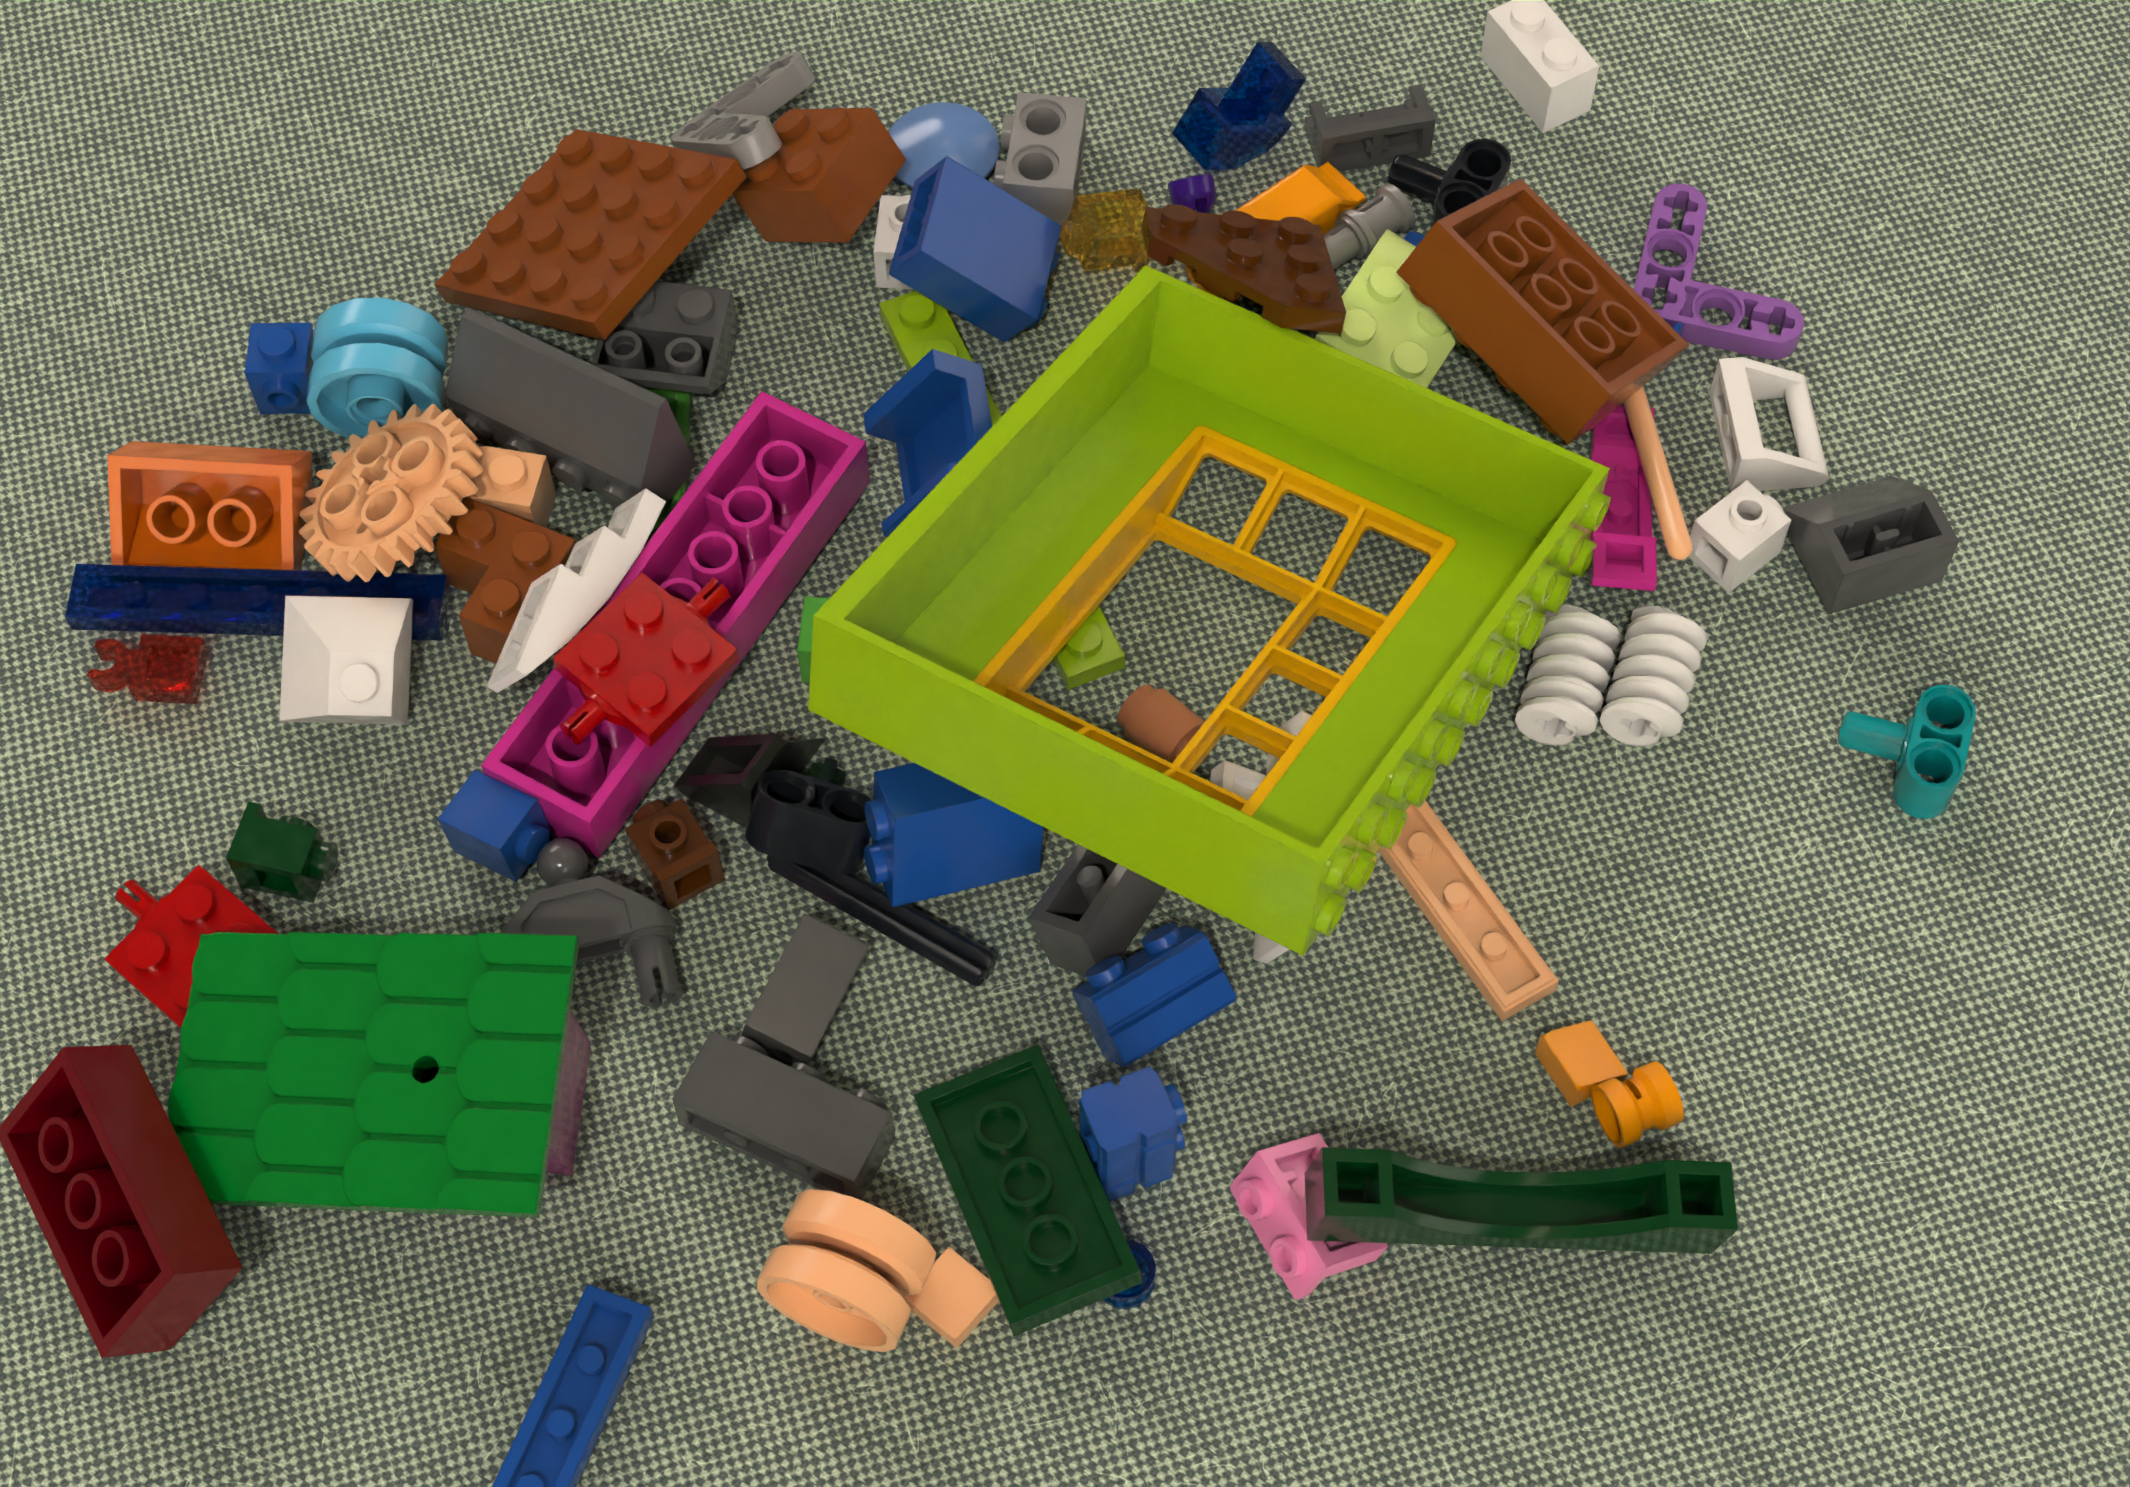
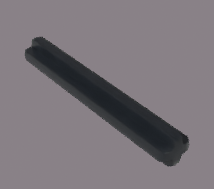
M767 855L766 859L771 871L971 985L982 986L992 973L996 962L995 955L991 950L909 904L892 907L885 890L855 873L852 875L830 874Z

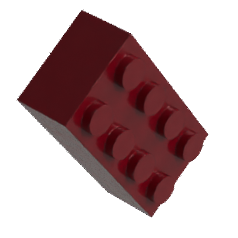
M133 1046L63 1047L0 1125V1143L101 1358L171 1350L243 1267Z

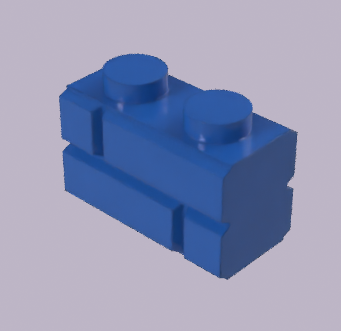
M1176 923L1163 925L1144 936L1141 940L1144 949L1123 961L1121 956H1113L1100 961L1086 971L1085 976L1088 982L1074 989L1072 995L1085 1021L1090 1025V1031L1101 1053L1107 1060L1126 1067L1237 1001V996L1225 972L1220 968V962L1207 936L1202 931L1187 926L1179 928Z
M1150 1066L1121 1076L1119 1085L1108 1081L1083 1090L1081 1099H1079V1136L1109 1202L1134 1193L1135 1185L1140 1184L1145 1189L1173 1178L1176 1152L1185 1149V1140L1180 1125L1187 1123V1114L1182 1098L1174 1084L1164 1086L1158 1072L1154 1071Z

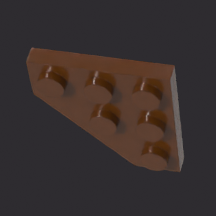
M1177 204L1167 205L1163 209L1145 207L1142 233L1147 256L1165 266L1173 264L1174 259L1196 271L1195 282L1232 302L1240 299L1241 294L1257 304L1264 306L1262 318L1281 328L1331 333L1342 332L1346 309L1320 225L1312 224L1310 221L1299 217H1285L1280 221L1258 219L1241 211H1226L1222 215L1201 213L1187 206Z

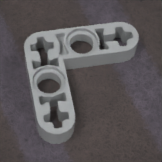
M791 52L775 59L688 121L671 136V142L674 147L734 158L738 160L742 169L753 167L771 157L780 149L782 141L768 116L804 91L815 80V76L802 52Z

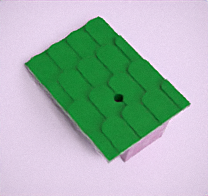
M215 932L212 934H201L199 946L192 964L193 980L187 1013L180 1032L181 1046L175 1079L168 1098V1118L210 1203L216 1205L539 1218L546 1173L573 1175L591 1050V1042L570 1010L580 944L576 935L477 933V935L399 933L396 935L310 932H289V934Z

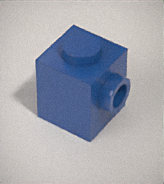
M311 322L251 323L244 373L260 414H311L306 401L309 374L313 366L311 349L314 329Z
M475 769L437 819L455 853L515 882L518 881L529 864L537 861L539 852L549 842V837L553 833L538 799Z

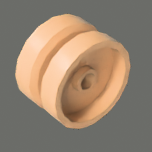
M808 1189L798 1193L783 1224V1235L790 1244L771 1249L757 1279L758 1292L767 1303L784 1316L810 1331L831 1340L869 1351L887 1352L896 1349L911 1313V1308L903 1297L921 1293L935 1262L936 1251L929 1241L909 1224L887 1211L860 1199L828 1190Z

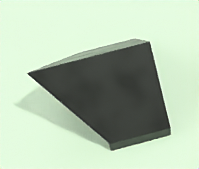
M777 734L709 737L674 786L683 795L746 828L757 783L762 774L770 770L781 769L801 774L826 738L783 741Z

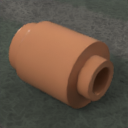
M1143 685L1136 689L1125 700L1117 716V723L1124 728V737L1129 742L1173 763L1205 722L1166 689L1156 690L1151 685Z

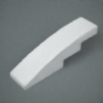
M648 489L642 490L616 507L608 527L602 526L574 544L565 566L560 564L531 582L486 687L498 693L524 678L567 644L611 597L641 553L666 503L665 500Z

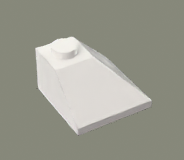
M285 596L279 721L408 725L413 600L411 598Z

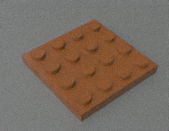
M575 129L573 133L560 141L557 150L544 165L524 181L522 189L504 209L490 218L486 228L474 242L452 260L450 268L434 285L445 302L605 340L747 176L738 160L734 158Z

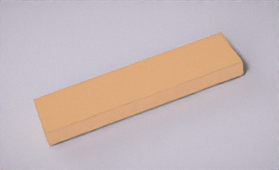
M1426 800L1419 808L1411 804L1406 810L1407 819L1394 846L1391 849L1381 846L1378 852L1499 1019L1504 1021L1556 991L1559 982L1556 976Z

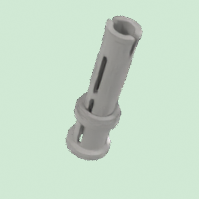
M1386 183L1376 190L1375 198L1356 210L1349 208L1338 215V219H1336L1334 224L1335 227L1323 235L1334 271L1354 257L1358 259L1368 258L1387 229L1393 233L1397 231L1405 233L1414 227L1416 223L1414 211L1400 189L1393 184Z

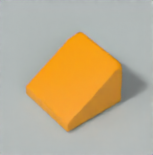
M1592 1020L1552 1030L1539 1037L1535 1055L1570 1107L1590 1098L1592 1086L1608 1079L1615 1078L1622 1081L1628 1077L1629 1073Z

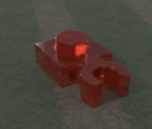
M141 634L138 650L127 649L123 643L115 639L95 641L94 648L100 660L116 662L111 668L106 670H88L87 676L94 689L101 692H115L129 684L128 689L135 701L197 704L209 653L204 638Z

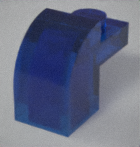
M1257 42L1230 87L1199 88L1172 134L1205 171L1239 168L1268 152L1290 129L1292 123L1284 114L1306 78L1273 42Z

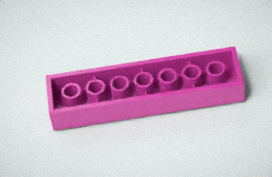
M761 391L643 548L611 597L586 624L587 626L642 572L671 596L682 599L685 602H689L711 578H715L719 581V586L723 584L728 589L731 598L725 601L707 621L713 630L738 649V661L651 747L626 727L611 723L605 719L580 745L575 744L572 741V737L569 739L563 733L560 724L565 722L585 700L579 689L556 671L554 667L481 764L483 773L538 799L553 831L552 834L577 842L586 852L600 859L869 485L870 477L866 442Z

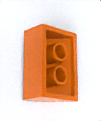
M131 441L107 455L112 576L291 587L298 584L305 551L304 545L306 543V540L299 534V530L307 524L299 514L300 511L313 504L305 496L307 491L313 489L312 451Z

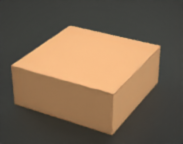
M950 1247L934 1262L921 1293L903 1297L915 1315L955 1348L962 1344L999 1302L990 1279Z

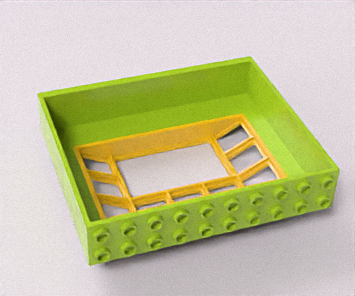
M1145 265L813 615L808 710L1304 956L1319 933L1330 936L1344 912L1347 901L1345 896L1350 889L1357 892L1363 890L1377 862L1376 853L1379 848L1383 846L1391 849L1394 846L1405 825L1408 807L1412 804L1419 808L1425 802L1433 787L1437 766L1442 764L1449 767L1454 761L1464 740V728L1467 724L1474 727L1480 724L1493 696V691L1491 690L1495 685L1501 688L1506 687L1517 667L1520 649L1523 647L1531 650L1535 646L1544 628L1547 611L1558 613L1564 604L1572 585L1571 577L1574 574L1583 577L1591 565L1593 550L1598 545L1590 540L1592 531H1597L1601 525L1611 501L1610 496L1603 494L1610 468L1293 329L1281 328L1262 318L1261 315ZM1207 457L1214 458L1267 483L1233 545L1172 518L1175 509L1202 461ZM1288 493L1348 520L1314 583L1252 555L1283 496ZM1369 530L1375 531L1430 557L1428 564L1388 616L1333 592L1362 537ZM1157 540L1298 604L1173 763L1025 692L1149 546ZM1316 616H1324L1371 638L1343 675L1289 651ZM1271 674H1278L1326 697L1297 736L1242 711ZM1228 734L1279 758L1248 800L1193 774L1223 735Z

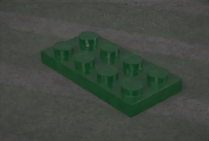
M1038 1044L913 1095L1013 1336L1143 1283L1141 1271Z

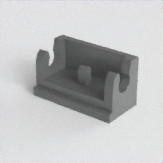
M1420 84L1409 86L1408 90L1411 99L1404 100V105L1328 118L1320 101L1309 103L1308 107L1311 116L1305 117L1304 127L1316 166L1320 167L1329 162L1339 172L1389 164L1399 155H1407L1415 159L1429 157L1431 155L1436 119L1433 111L1430 109L1423 87Z
M804 913L747 1019L741 1036L763 1047L767 1051L768 1057L790 1067L794 1062L803 1063L805 1061L810 1063L870 945Z

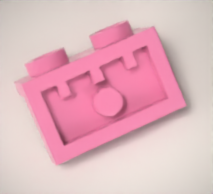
M1320 1133L1257 1151L1230 1185L1231 1193L1237 1201L1240 1212L1249 1221L1269 1255L1274 1270L1283 1279L1291 1295L1296 1300L1309 1296L1325 1277L1376 1261L1388 1248L1387 1243L1307 1240L1304 1173L1321 1148L1328 1147Z

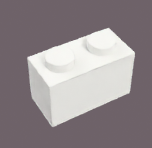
M1511 0L1487 12L1480 57L1542 133L1590 111L1599 65L1544 0Z

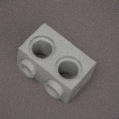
M1018 92L1014 116L1004 115L1001 149L1008 150L1007 161L997 160L994 185L1059 225L1073 226L1086 141V98Z

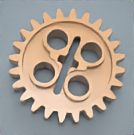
M414 404L407 411L404 418L396 409L392 410L386 425L380 426L373 419L368 426V435L362 439L358 435H350L349 443L351 448L346 453L333 451L331 457L336 464L332 469H324L316 473V476L323 483L320 487L306 492L305 496L313 504L300 511L299 514L307 523L299 530V534L307 541L304 548L332 576L339 574L348 582L356 574L364 582H369L377 569L385 577H389L394 570L396 561L402 560L409 568L413 565L414 552L422 547L425 551L431 553L434 550L432 538L437 533L450 535L453 532L452 527L448 523L451 516L467 513L468 509L461 503V500L478 492L479 488L471 479L483 473L484 470L476 461L483 454V450L475 443L478 438L450 409L442 412L435 404H431L424 412L417 404Z

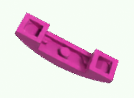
M1620 405L1592 428L1590 433L1589 459L1610 468L1603 494L1610 496L1611 501L1601 525L1597 531H1592L1590 540L1598 545L1593 550L1591 565L1588 568L1592 586L1655 591L1657 584L1656 537H1652V498L1624 405ZM1651 408V412L1654 418V408Z

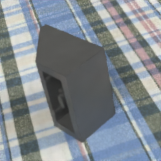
M656 281L605 340H597L591 364L638 386L711 394L727 380L738 336L732 290Z
M1894 476L1783 507L1785 514L1791 519L1787 534L1829 614L1942 581L1959 543L1933 492Z

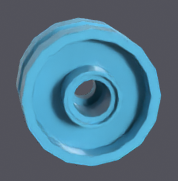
M355 298L332 305L318 316L313 330L311 349L313 366L309 374L306 400L311 415L326 429L348 439L350 435L355 434L362 439L368 435L370 421L374 419L380 426L386 425L392 410L396 409L404 418L407 411L414 404H417L423 412L431 404H435L443 412L445 386L442 377L447 367L448 340L444 327L430 313L409 303L387 298Z

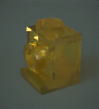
M1136 188L1075 196L1068 220L1064 221L1061 227V241L1063 249L1068 256L1078 255L1084 271L1132 265L1134 271L1139 272L1145 265L1148 266L1150 257L1147 256L1142 233L1145 207H1148V204L1141 189Z

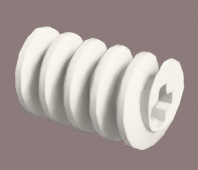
M1562 605L1558 613L1548 610L1545 614L1546 622L1538 639L1539 642L1536 644L1532 657L1533 663L1530 665L1526 678L1527 684L1524 686L1520 699L1522 705L1518 707L1515 717L1518 729L1528 738L1543 745H1567L1574 741L1575 736H1584L1595 731L1598 722L1595 713L1601 710L1604 700L1601 691L1607 688L1610 678L1607 670L1612 668L1615 660L1612 650L1618 647L1621 637L1617 627L1608 620L1573 605Z
M1642 606L1633 609L1631 615L1632 622L1628 625L1625 643L1622 645L1618 658L1619 664L1616 665L1613 674V684L1609 687L1607 694V705L1603 707L1600 717L1603 729L1612 738L1625 745L1651 746L1659 742L1660 737H1670L1680 733L1684 721L1680 714L1687 710L1690 700L1687 693L1692 691L1696 680L1693 672L1699 669L1702 659L1699 652L1705 648L1708 636L1705 630L1697 623L1660 606Z

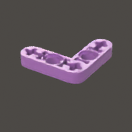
M1687 184L1665 186L1658 192L1654 201L1634 290L1651 306L1656 286L1667 288L1663 310H1654L1672 327H1675L1678 322L1684 324L1682 338L1686 342L1765 359L1779 360L1791 355L1796 350L1804 328V318L1800 310L1792 303L1691 280L1706 216L1707 201L1699 190ZM1673 209L1685 211L1680 231L1669 229ZM1660 250H1671L1678 253L1684 262L1679 266L1666 267L1659 264L1654 259L1653 254ZM1708 308H1718L1729 314L1732 321L1723 326H1714L1707 323L1700 313ZM1744 317L1751 318L1748 330L1741 329ZM1769 324L1780 326V335L1769 333Z

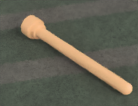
M1643 386L1623 404L1667 551L1672 558L1683 560L1690 556L1693 546Z

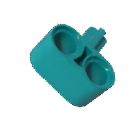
M1940 684L1930 687L1922 693L1912 716H1909L1906 725L1854 711L1846 712L1839 729L1838 744L1844 748L1896 761L1893 797L1897 805L1906 814L1915 818L1929 819L1937 817L1946 810L1964 772L1976 718V708L1971 697L1963 690L1952 685ZM1931 721L1945 724L1949 729L1937 727ZM1918 774L1933 777L1938 783L1927 782Z

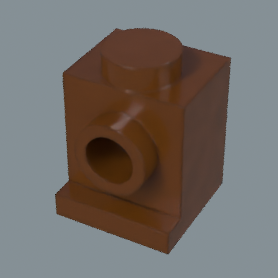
M682 798L670 805H667L664 800H655L647 803L634 814L632 819L633 825L625 828L632 855L668 911L724 881L719 851L714 843L708 840Z

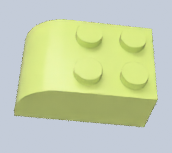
M1387 229L1342 295L1346 309L1342 332L1319 331L1314 339L1428 388L1458 340L1454 336L1452 328L1431 307L1419 302L1412 294L1410 286L1396 273L1416 246Z

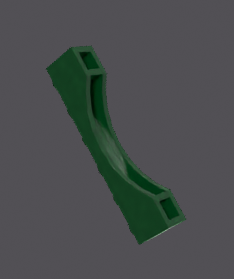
M1322 1147L1304 1173L1308 1241L1712 1254L1738 1230L1731 1162L1660 1160L1632 1166L1586 1171L1504 1172L1442 1165L1412 1158L1393 1150Z

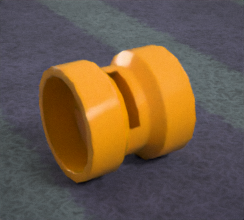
M1652 1061L1635 1068L1632 1077L1624 1081L1612 1078L1592 1086L1591 1100L1599 1124L1607 1138L1617 1148H1623L1640 1141L1643 1131L1651 1128L1660 1131L1666 1130L1682 1123L1684 1119V1108L1677 1087L1669 1072L1658 1061Z

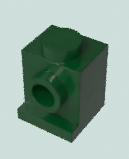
M248 801L227 853L226 860L242 888L314 903L321 882H328L335 871L338 848L334 843L324 842L318 828H315L308 821L294 816H282L279 820L267 818L261 804Z

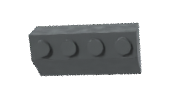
M469 307L461 316L445 398L456 417L460 418L478 438L475 441L476 443L485 445L487 441H490L504 449L546 455L550 470L561 482L577 491H582L584 487H587L601 494L605 501L615 509L642 490L648 489L666 501L662 511L696 465L666 398Z

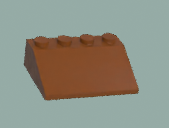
M1522 179L1436 221L1396 272L1410 286L1414 297L1422 304L1431 307L1452 328L1456 339L1465 347L1474 350L1495 371L1498 381L1508 390L1517 393L1537 413L1540 423L1549 432L1560 436L1567 444L1598 425L1681 355L1689 346Z

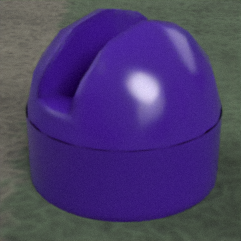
M1213 175L1190 176L1168 183L1172 204L1187 206L1201 213H1210L1216 202Z

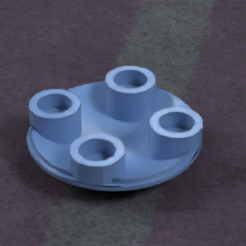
M930 103L914 108L901 116L889 131L890 136L906 158V161L892 180L898 184L907 185L912 189L916 179L946 156H949L984 179L992 172L999 157V139L990 121L978 111L957 103Z

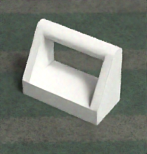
M1745 357L1719 359L1709 396L1730 491L1735 490L1746 480L1759 491L1816 487L1825 484L1829 480V474L1805 376ZM1786 399L1799 457L1763 447L1753 400Z

